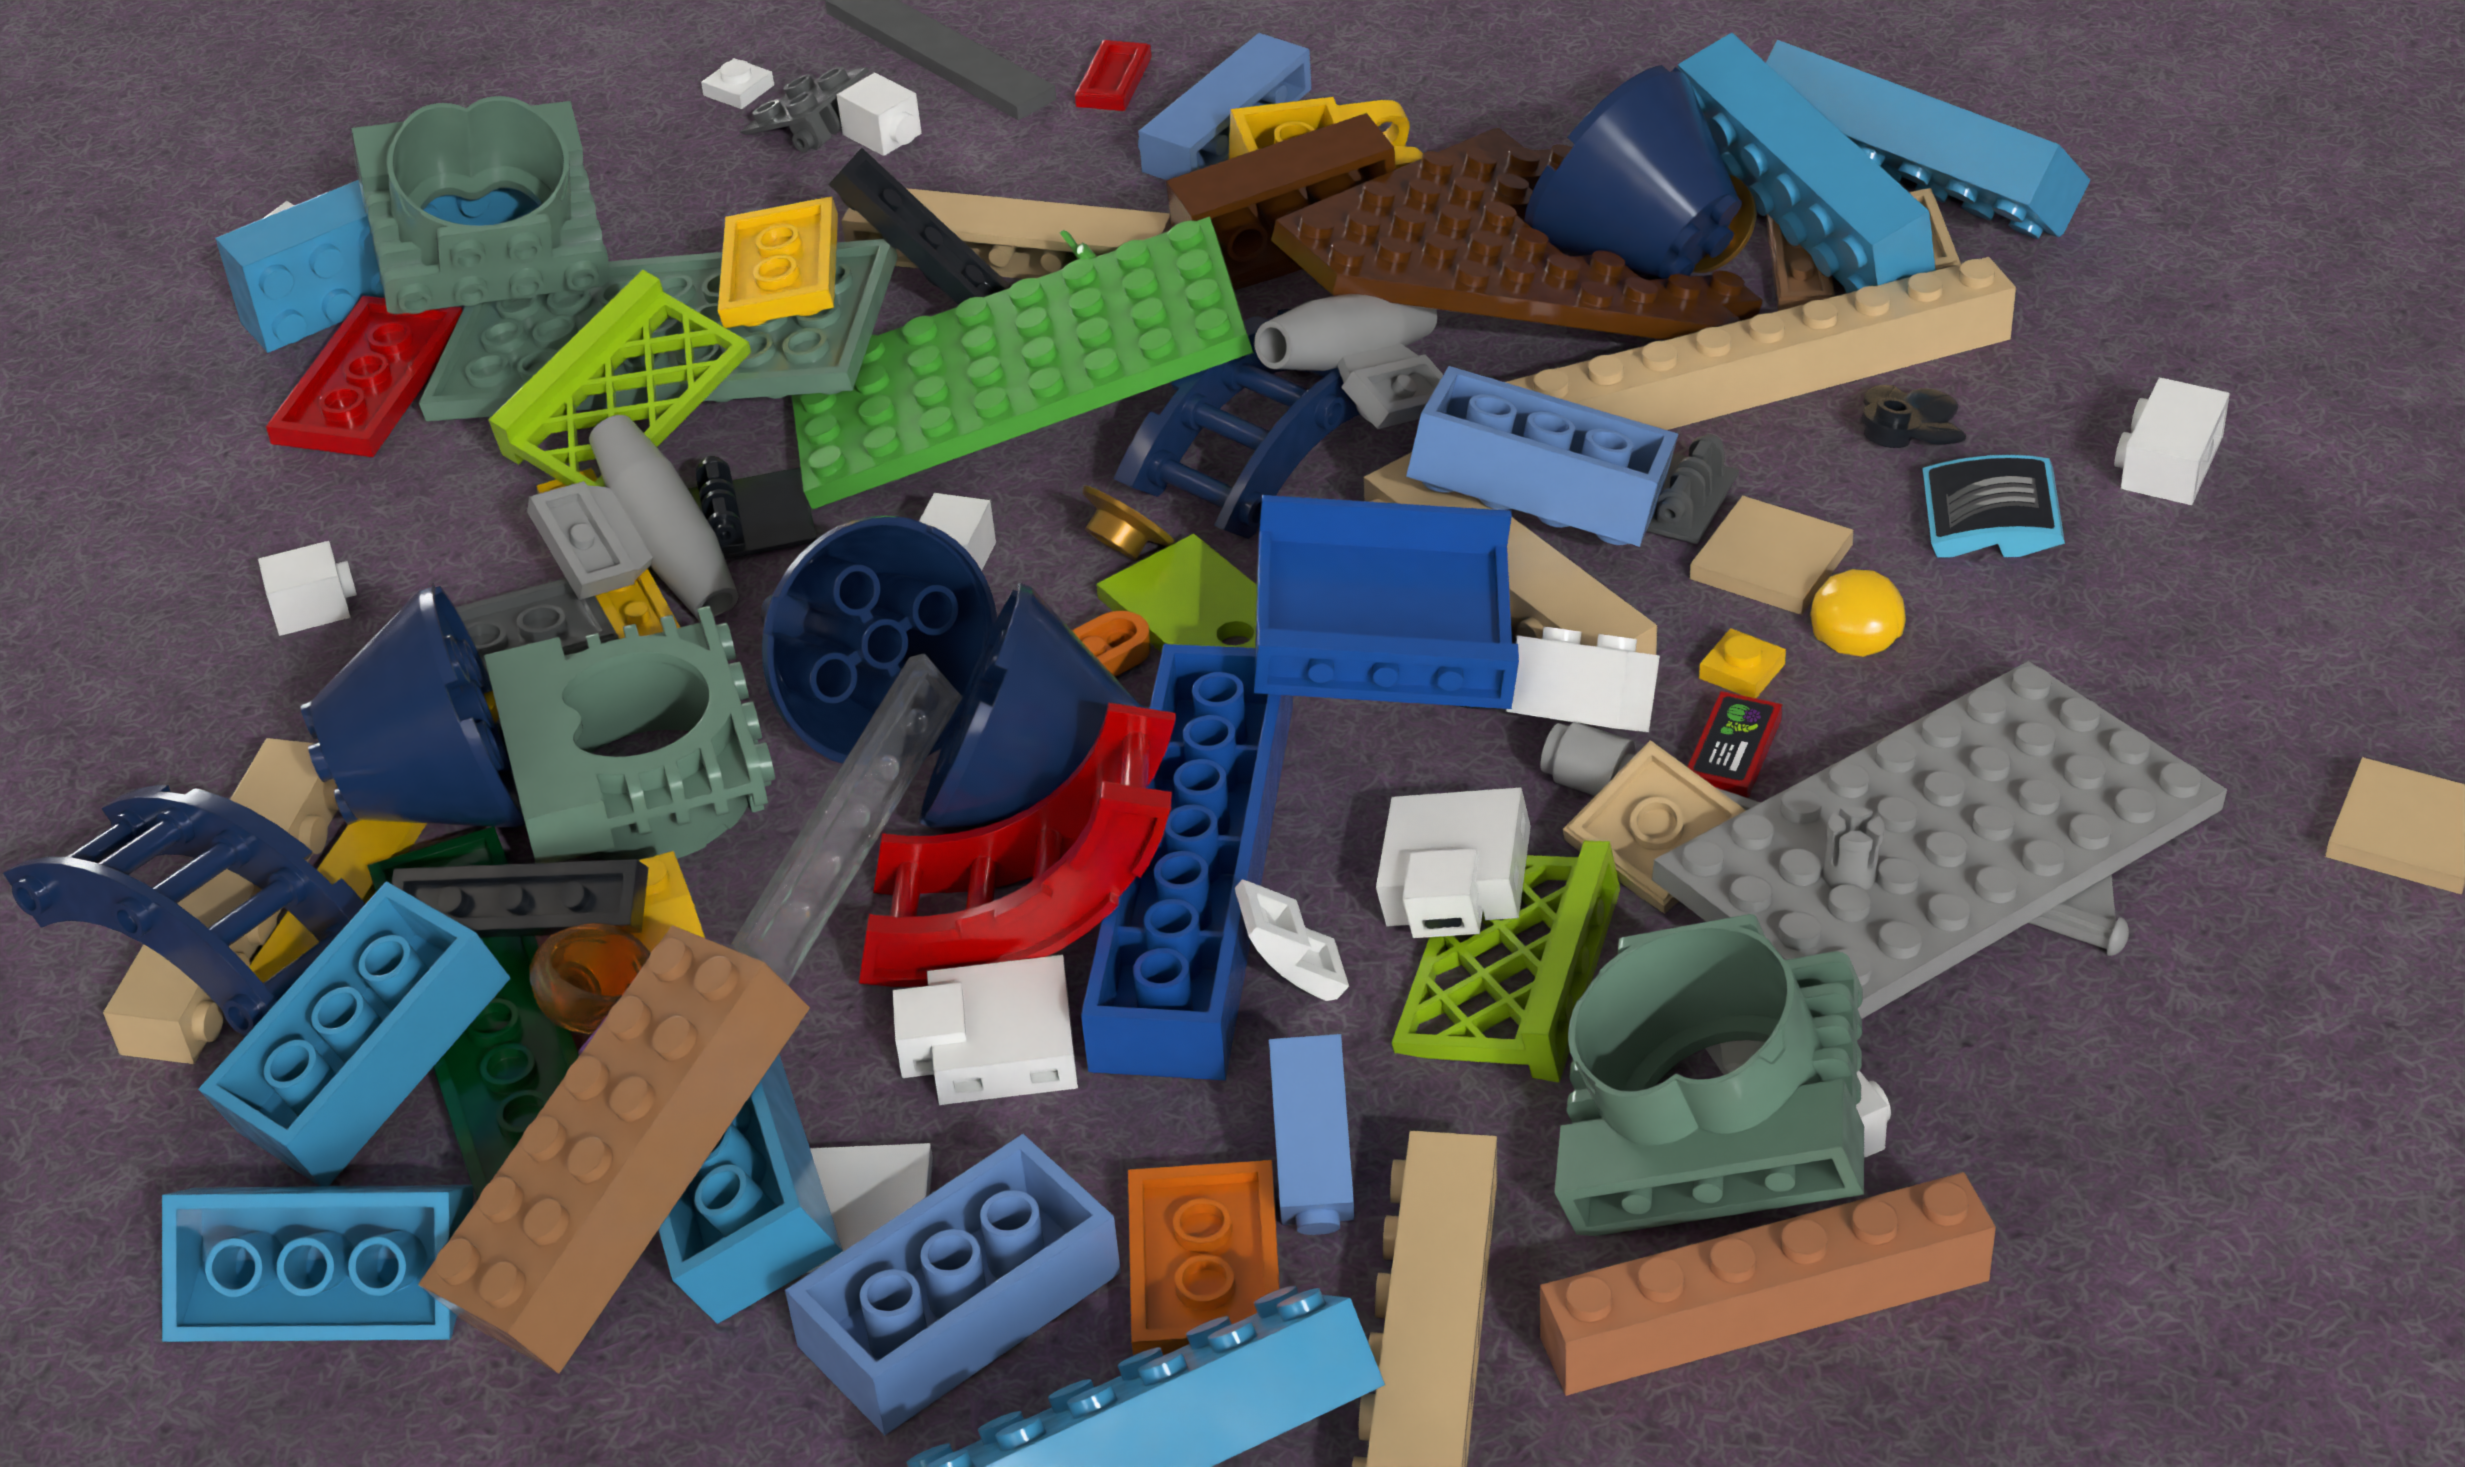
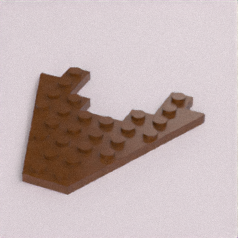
M1493 128L1439 152H1424L1422 159L1276 219L1271 238L1280 249L1332 295L1361 294L1377 297L1396 304L1669 340L1696 333L1705 328L1719 327L1753 318L1759 314L1763 299L1744 285L1745 282L1740 276L1728 271L1718 270L1714 271L1712 275L1691 277L1683 274H1672L1666 279L1646 280L1640 278L1629 269L1622 257L1612 252L1595 251L1592 255L1574 257L1564 255L1548 242L1549 239L1546 234L1531 228L1524 221L1530 196L1547 165L1557 170L1572 147L1557 144L1553 145L1551 149L1531 150L1524 148L1500 128Z

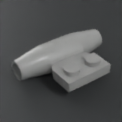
M1343 294L1308 301L1263 323L1255 335L1257 356L1269 368L1313 371L1338 368L1344 382L1341 388L1356 404L1357 410L1362 417L1371 422L1377 429L1420 419L1421 412L1443 376L1426 354L1418 356L1407 348L1408 345L1428 336L1434 330L1437 323V309L1390 303L1368 295Z
M615 415L606 418L594 427L589 436V442L606 487L588 486L583 481L529 496L527 513L579 600L633 585L635 580L651 566L653 571L698 620V608L710 606L714 617L732 609L737 603L738 592L715 532L673 464L628 416Z

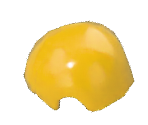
M1850 569L1830 576L1815 593L1810 612L1813 633L1817 640L1822 641L1838 653L1862 657L1886 650L1894 643L1896 638L1902 636L1906 620L1904 601L1899 590L1889 578L1871 570Z

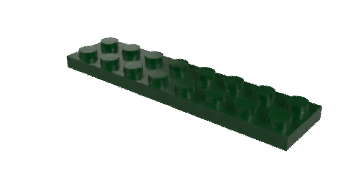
M490 827L367 866L375 891L377 892L386 881L392 884L394 869L508 865L495 827ZM535 936L480 938L509 975L510 980L433 1066L477 1200L483 1189L491 1182L518 1144L526 1128L535 1120L564 1079L570 1066L579 1057Z

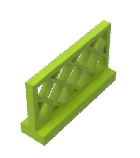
M642 270L488 421L501 454L519 465L523 460H526L566 486L584 481L588 486L606 487L602 475L593 482L580 474L579 462L596 458L590 444L578 446L577 429L595 427L601 421L615 415H626L632 421L649 419L650 427L644 434L658 447L751 353L749 341L663 292L660 279ZM669 316L683 323L684 333L652 338V333ZM718 344L727 349L717 360L695 363V347ZM685 349L686 365L655 369L654 354ZM645 355L646 371L622 375L614 374V371L627 358ZM688 381V389L679 398L657 401L656 385ZM647 387L648 403L622 407L616 406V391ZM607 393V409L576 414V408L589 395ZM568 431L569 447L548 451L538 448L551 433Z
M1584 840L1579 857L1527 855L1521 900L1527 907L1520 910L1519 918L1503 919L1502 921L1500 919L1485 920L1483 912L1482 922L1487 929L1461 943L1454 936L1429 937L1391 1042L1394 1053L1426 1059L1529 1065L1532 1078L1560 1083L1570 1052L1568 1042L1570 1018L1577 1000L1583 996L1592 982L1620 892L1610 841ZM1547 880L1567 881L1564 887L1542 899L1532 890V888ZM1541 921L1551 929L1549 934L1527 946L1515 936ZM1500 943H1503L1512 952V954L1485 969L1475 959V957ZM1460 965L1472 975L1444 991L1434 982L1437 975ZM1526 968L1535 976L1533 982L1511 994H1508L1499 984ZM1484 991H1487L1496 1001L1469 1017L1457 1007ZM1444 1013L1455 1024L1437 1035L1416 1034L1419 1024ZM1509 1017L1519 1025L1515 1039L1486 1038L1482 1034L1485 1030Z

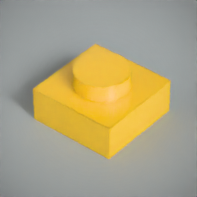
M1730 628L1700 663L1699 679L1743 696L1757 698L1785 665L1786 649Z

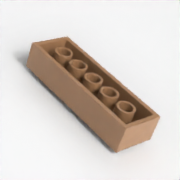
M672 925L660 943L652 950L648 960L622 997L611 1008L607 1018L581 1055L570 1066L564 1079L535 1120L526 1128L522 1138L494 1178L483 1189L479 1199L448 1243L439 1251L435 1261L418 1285L469 1325L560 1374L810 1007L765 962Z

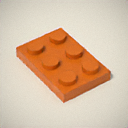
M1272 1160L1128 1170L1131 1343L1133 1355L1158 1347L1161 1348L1163 1356L1190 1344L1186 1333L1191 1329L1225 1316L1229 1317L1231 1324L1241 1321L1257 1313L1254 1306L1256 1300L1280 1289Z

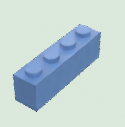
M1256 34L1138 131V148L1141 155L1142 172L1169 180L1228 160L1230 109L1300 100L1311 90L1309 49L1265 34Z

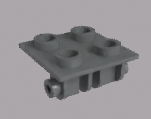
M840 66L829 70L817 79H812L810 74L800 76L783 88L786 94L782 98L771 100L755 109L752 113L755 119L739 132L750 135L789 126L793 133L792 142L796 149L801 152H807L809 149L818 150L832 138L831 134L836 135L841 128L836 94L857 83L869 70L867 67L846 72L844 67Z
M1706 434L1695 438L1689 447V457L1673 453L1664 488L1658 497L1657 507L1647 532L1695 544L1699 543L1739 475V469L1724 466L1725 452L1719 437L1713 434Z

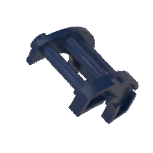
M1280 309L1277 312V316L1292 309ZM1256 315L1244 321L1254 353L1172 381L1171 386L1177 392L1167 403L1160 415L1152 411L1149 412L1128 447L1113 479L1156 497L1165 491L1167 484H1171L1221 507L1222 510L1214 526L1250 539L1257 532L1258 527H1260L1262 495L1276 496L1290 474L1314 446L1338 426L1361 414L1358 412L1353 400L1341 388L1344 382L1338 368L1325 371L1296 370L1307 373L1312 372L1323 377L1309 390L1274 375L1273 373L1288 371V369H1272L1260 361L1255 350V335L1263 323L1277 316L1265 319ZM1244 388L1290 407L1270 431L1220 408ZM1203 428L1255 450L1234 487L1179 463Z
M169 785L137 788L119 796L101 808L110 820L111 827L68 856H48L30 859L3 872V875L12 886V894L16 903L24 912L33 916L40 928L65 921L87 922L121 932L141 942L163 956L193 980L221 1008L230 1026L242 1034L244 1038L365 905L363 900L342 878L332 885L318 870L309 864L306 860L311 857L313 851L277 824L252 809L226 797L196 788L185 795L173 793L170 791ZM184 855L195 858L154 887H150L129 876V874L156 856ZM226 869L240 875L262 889L208 928L177 904ZM285 907L319 942L262 983L229 946Z

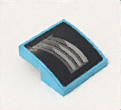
M1988 455L1947 461L1923 468L1931 544L1937 557H1955L1995 544L1999 545L2003 557H2021L2065 544L2054 471L2049 458L2026 455Z

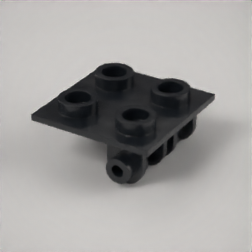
M707 456L697 466L695 475L698 486L687 489L715 532L725 560L810 544L817 539L810 505L803 490L801 467L732 480L728 463L717 456Z

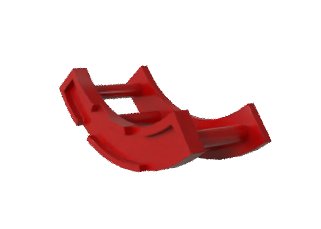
M1109 703L1103 725L1094 745L1071 776L1049 796L1006 820L965 832L935 836H905L882 833L873 893L893 895L890 916L869 914L858 984L889 987L928 986L927 971L1047 957L1088 933L1111 914L1118 906L1119 896L1134 881L1136 876L1141 878L1150 865L1164 834L1171 810L1172 792L1149 789L1147 787L1154 778L1168 748L1176 713ZM1033 876L1032 882L994 901L995 888ZM968 892L966 910L949 914L917 916L920 894Z

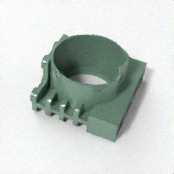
M492 96L480 99L467 108L451 103L430 104L414 111L404 122L351 128L357 175L365 212L368 215L370 233L373 238L380 280L384 290L385 304L389 313L416 314L432 309L461 305L474 306L483 302L512 298H531L555 292L583 291L592 287L602 286L608 282V254L606 246L602 241V230L600 222L596 217V206L594 198L590 193L588 174L583 165V148L571 101L531 106L512 97ZM498 188L519 190L539 205L537 209L518 219L484 226L448 222L424 211L431 201L440 196L456 195L465 199L476 200L483 198Z
M710 606L697 609L700 623L677 628L673 615L660 618L663 632L639 636L636 624L623 627L625 638L602 644L599 634L595 633L586 636L588 649L565 656L559 637L484 655L536 863H557L585 855L597 860L601 858L608 861L641 860L674 851L676 858H681L706 847L708 843L719 837L727 829H731L744 814L749 804L752 813L765 810L764 804H768L765 787L770 786L771 781L775 780L771 756L766 742L758 744V739H762V734L753 701L742 704L740 701L749 698L741 663L738 661L728 664V661L736 659L727 622L715 624ZM654 730L690 731L666 747L640 755L611 757L592 754L597 749L615 740L637 733Z
M1753 914L1632 935L1619 939L1618 955L1599 970L1597 977L1588 986L1583 996L1577 1000L1568 1029L1569 1048L1573 1058L1570 1066V1081L1575 1091L1570 1093L1567 1099V1113L1572 1124L1561 1125L1554 1193L1576 1235L1600 1236L1864 1195L1865 1127L1856 1108V1105L1861 1101V1083L1857 1072L1862 1066V1052L1857 1040L1862 1035V1019L1858 1008L1863 1002V989L1848 955L1843 952L1833 951L1784 960L1770 940L1765 937L1757 917ZM1750 1040L1765 1042L1747 1062L1726 1075L1711 1079H1691L1675 1074L1665 1082L1655 1086L1672 1067L1697 1051L1731 1041Z

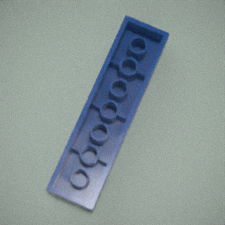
M1163 645L1149 709L1176 713V719L1166 753L1147 788L1172 792L1171 810L1163 837L1150 865L1141 878L1136 876L1134 881L1119 896L1118 906L1101 923L1081 1013L1088 1072L1226 1080L1251 944L1235 887L1242 879L1261 886L1293 710V696L1254 693L1255 648Z

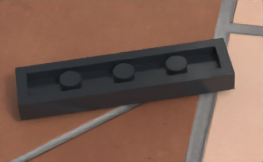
M863 148L851 158L828 184L841 196V199L849 208L860 213L882 234L890 246L900 250L923 272L930 283L941 288L958 305L969 298H984L1011 287L1010 284Z
M636 859L394 869L392 885L476 932L480 938L642 933L649 867Z

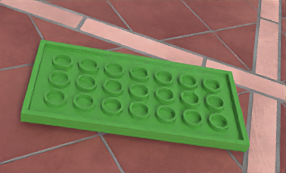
M1210 216L1198 221L1181 222L1172 227L1168 232L1145 240L1128 241L1119 246L1115 251L1090 260H1075L1066 265L1062 270L1037 279H1022L1013 284L1009 289L984 298H969L960 303L956 308L931 317H916L907 322L903 327L878 336L871 335L852 391H842L832 395L822 393L792 395L803 490L812 510L1254 353Z

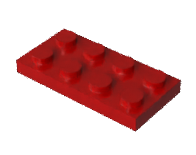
M362 296L266 425L271 444L374 457L434 372L463 312L462 307L454 306L432 309L416 314H391L387 311L385 298Z

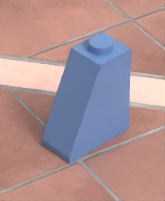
M1341 1034L1269 1039L1282 1225L1296 1224L1297 1232L1307 1235H1321L1338 1231L1340 1229V1221L1354 1220Z

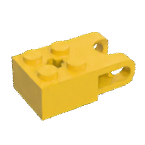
M1334 97L1230 109L1228 159L1365 113L1370 116L1377 126L1385 122H1392L1391 126L1382 133L1394 146L1396 169L1422 159L1423 153L1416 147L1405 146L1410 129L1409 120L1402 106L1393 100L1337 105Z

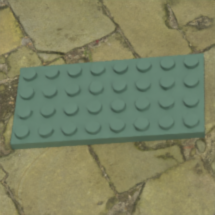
M885 239L838 242L836 249L834 308L822 310L811 316L793 315L772 319L753 327L741 325L726 328L749 341L751 353L704 401L728 402L733 399L756 397L777 399L787 395L811 393L832 395L842 391H852L898 258L896 249L890 246ZM722 252L608 261L609 280L606 284L599 287H592L583 291L570 290L541 294L531 298H512L483 302L474 306H465L419 402L425 420L439 421L492 417L642 270L660 279L663 292L723 326L718 313ZM669 316L652 333V338L684 333L683 323ZM718 344L695 347V363L717 360L727 349ZM685 349L654 354L655 369L686 365ZM645 355L627 358L614 371V374L622 375L646 371ZM688 381L656 385L657 401L679 398L688 389ZM647 387L616 391L617 407L648 403ZM607 393L589 395L576 408V411L607 408Z

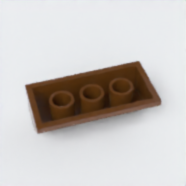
M1365 113L1166 180L1172 227L1184 221H1198L1210 216L1234 290L1301 270L1303 268L1271 240L1276 219L1396 170L1394 146L1370 116Z

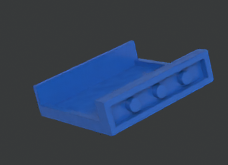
M1262 495L1258 538L1254 693L1512 709L1519 665L1518 644H1512L1507 552L1512 518L1511 511Z

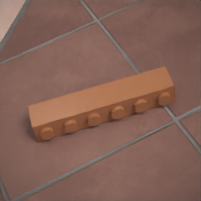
M1962 1172L1541 1284L1540 1339L1562 1389L1567 1396L1989 1281L1996 1226L1966 1174Z

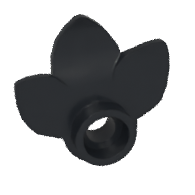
M1878 385L1869 389L1864 395L1863 402L1865 408L1861 418L1862 422L1866 425L1864 435L1875 444L1889 448H1903L1909 445L1911 437L1937 445L1959 443L1966 439V434L1961 429L1948 422L1957 413L1958 403L1952 396L1935 389L1919 388L1907 394L1895 385Z

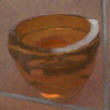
M589 923L569 927L546 939L533 956L529 971L534 998L541 1011L557 1026L572 1032L592 1034L608 1015L611 1008L622 997L648 960L651 952L634 935L609 924Z

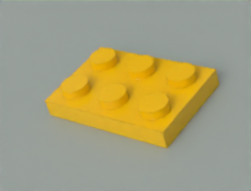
M832 196L725 217L718 313L723 327L731 328L741 325L753 327L772 319L793 315L811 316L822 310L834 308L838 213Z

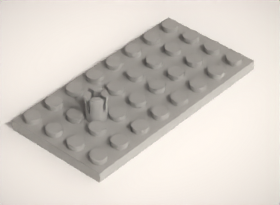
M2027 661L1654 859L1652 881L1706 922L1746 914L1755 915L1765 937L1770 940L1784 960L1833 951L1845 953L1849 956L1863 989V1002L1858 1008L1861 1019L2046 913L2056 905L2063 903L2220 812L2223 809L2227 789L2201 773L2195 767L2162 748L2144 734L2108 713L2095 702L2085 698L2054 678L2047 671Z

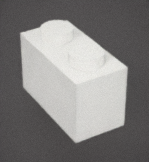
M2159 377L2149 399L2139 398L2131 424L2132 433L2123 432L2119 440L2114 465L2115 467L2123 468L2121 489L2192 505L2223 438L2230 393Z
M1552 627L1543 628L1542 639L1517 636L1516 644H1518L1519 665L1512 709H1507L1506 712L1615 729L1649 732L1660 656L1635 652L1637 639L1599 634L1597 647L1580 644L1582 634L1580 631Z

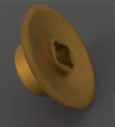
M1087 485L1083 486V495L1097 508L1085 530L1101 543L1133 560L1138 558L1147 541L1164 546H1170L1175 543V540L1166 531L1131 507L1098 489Z

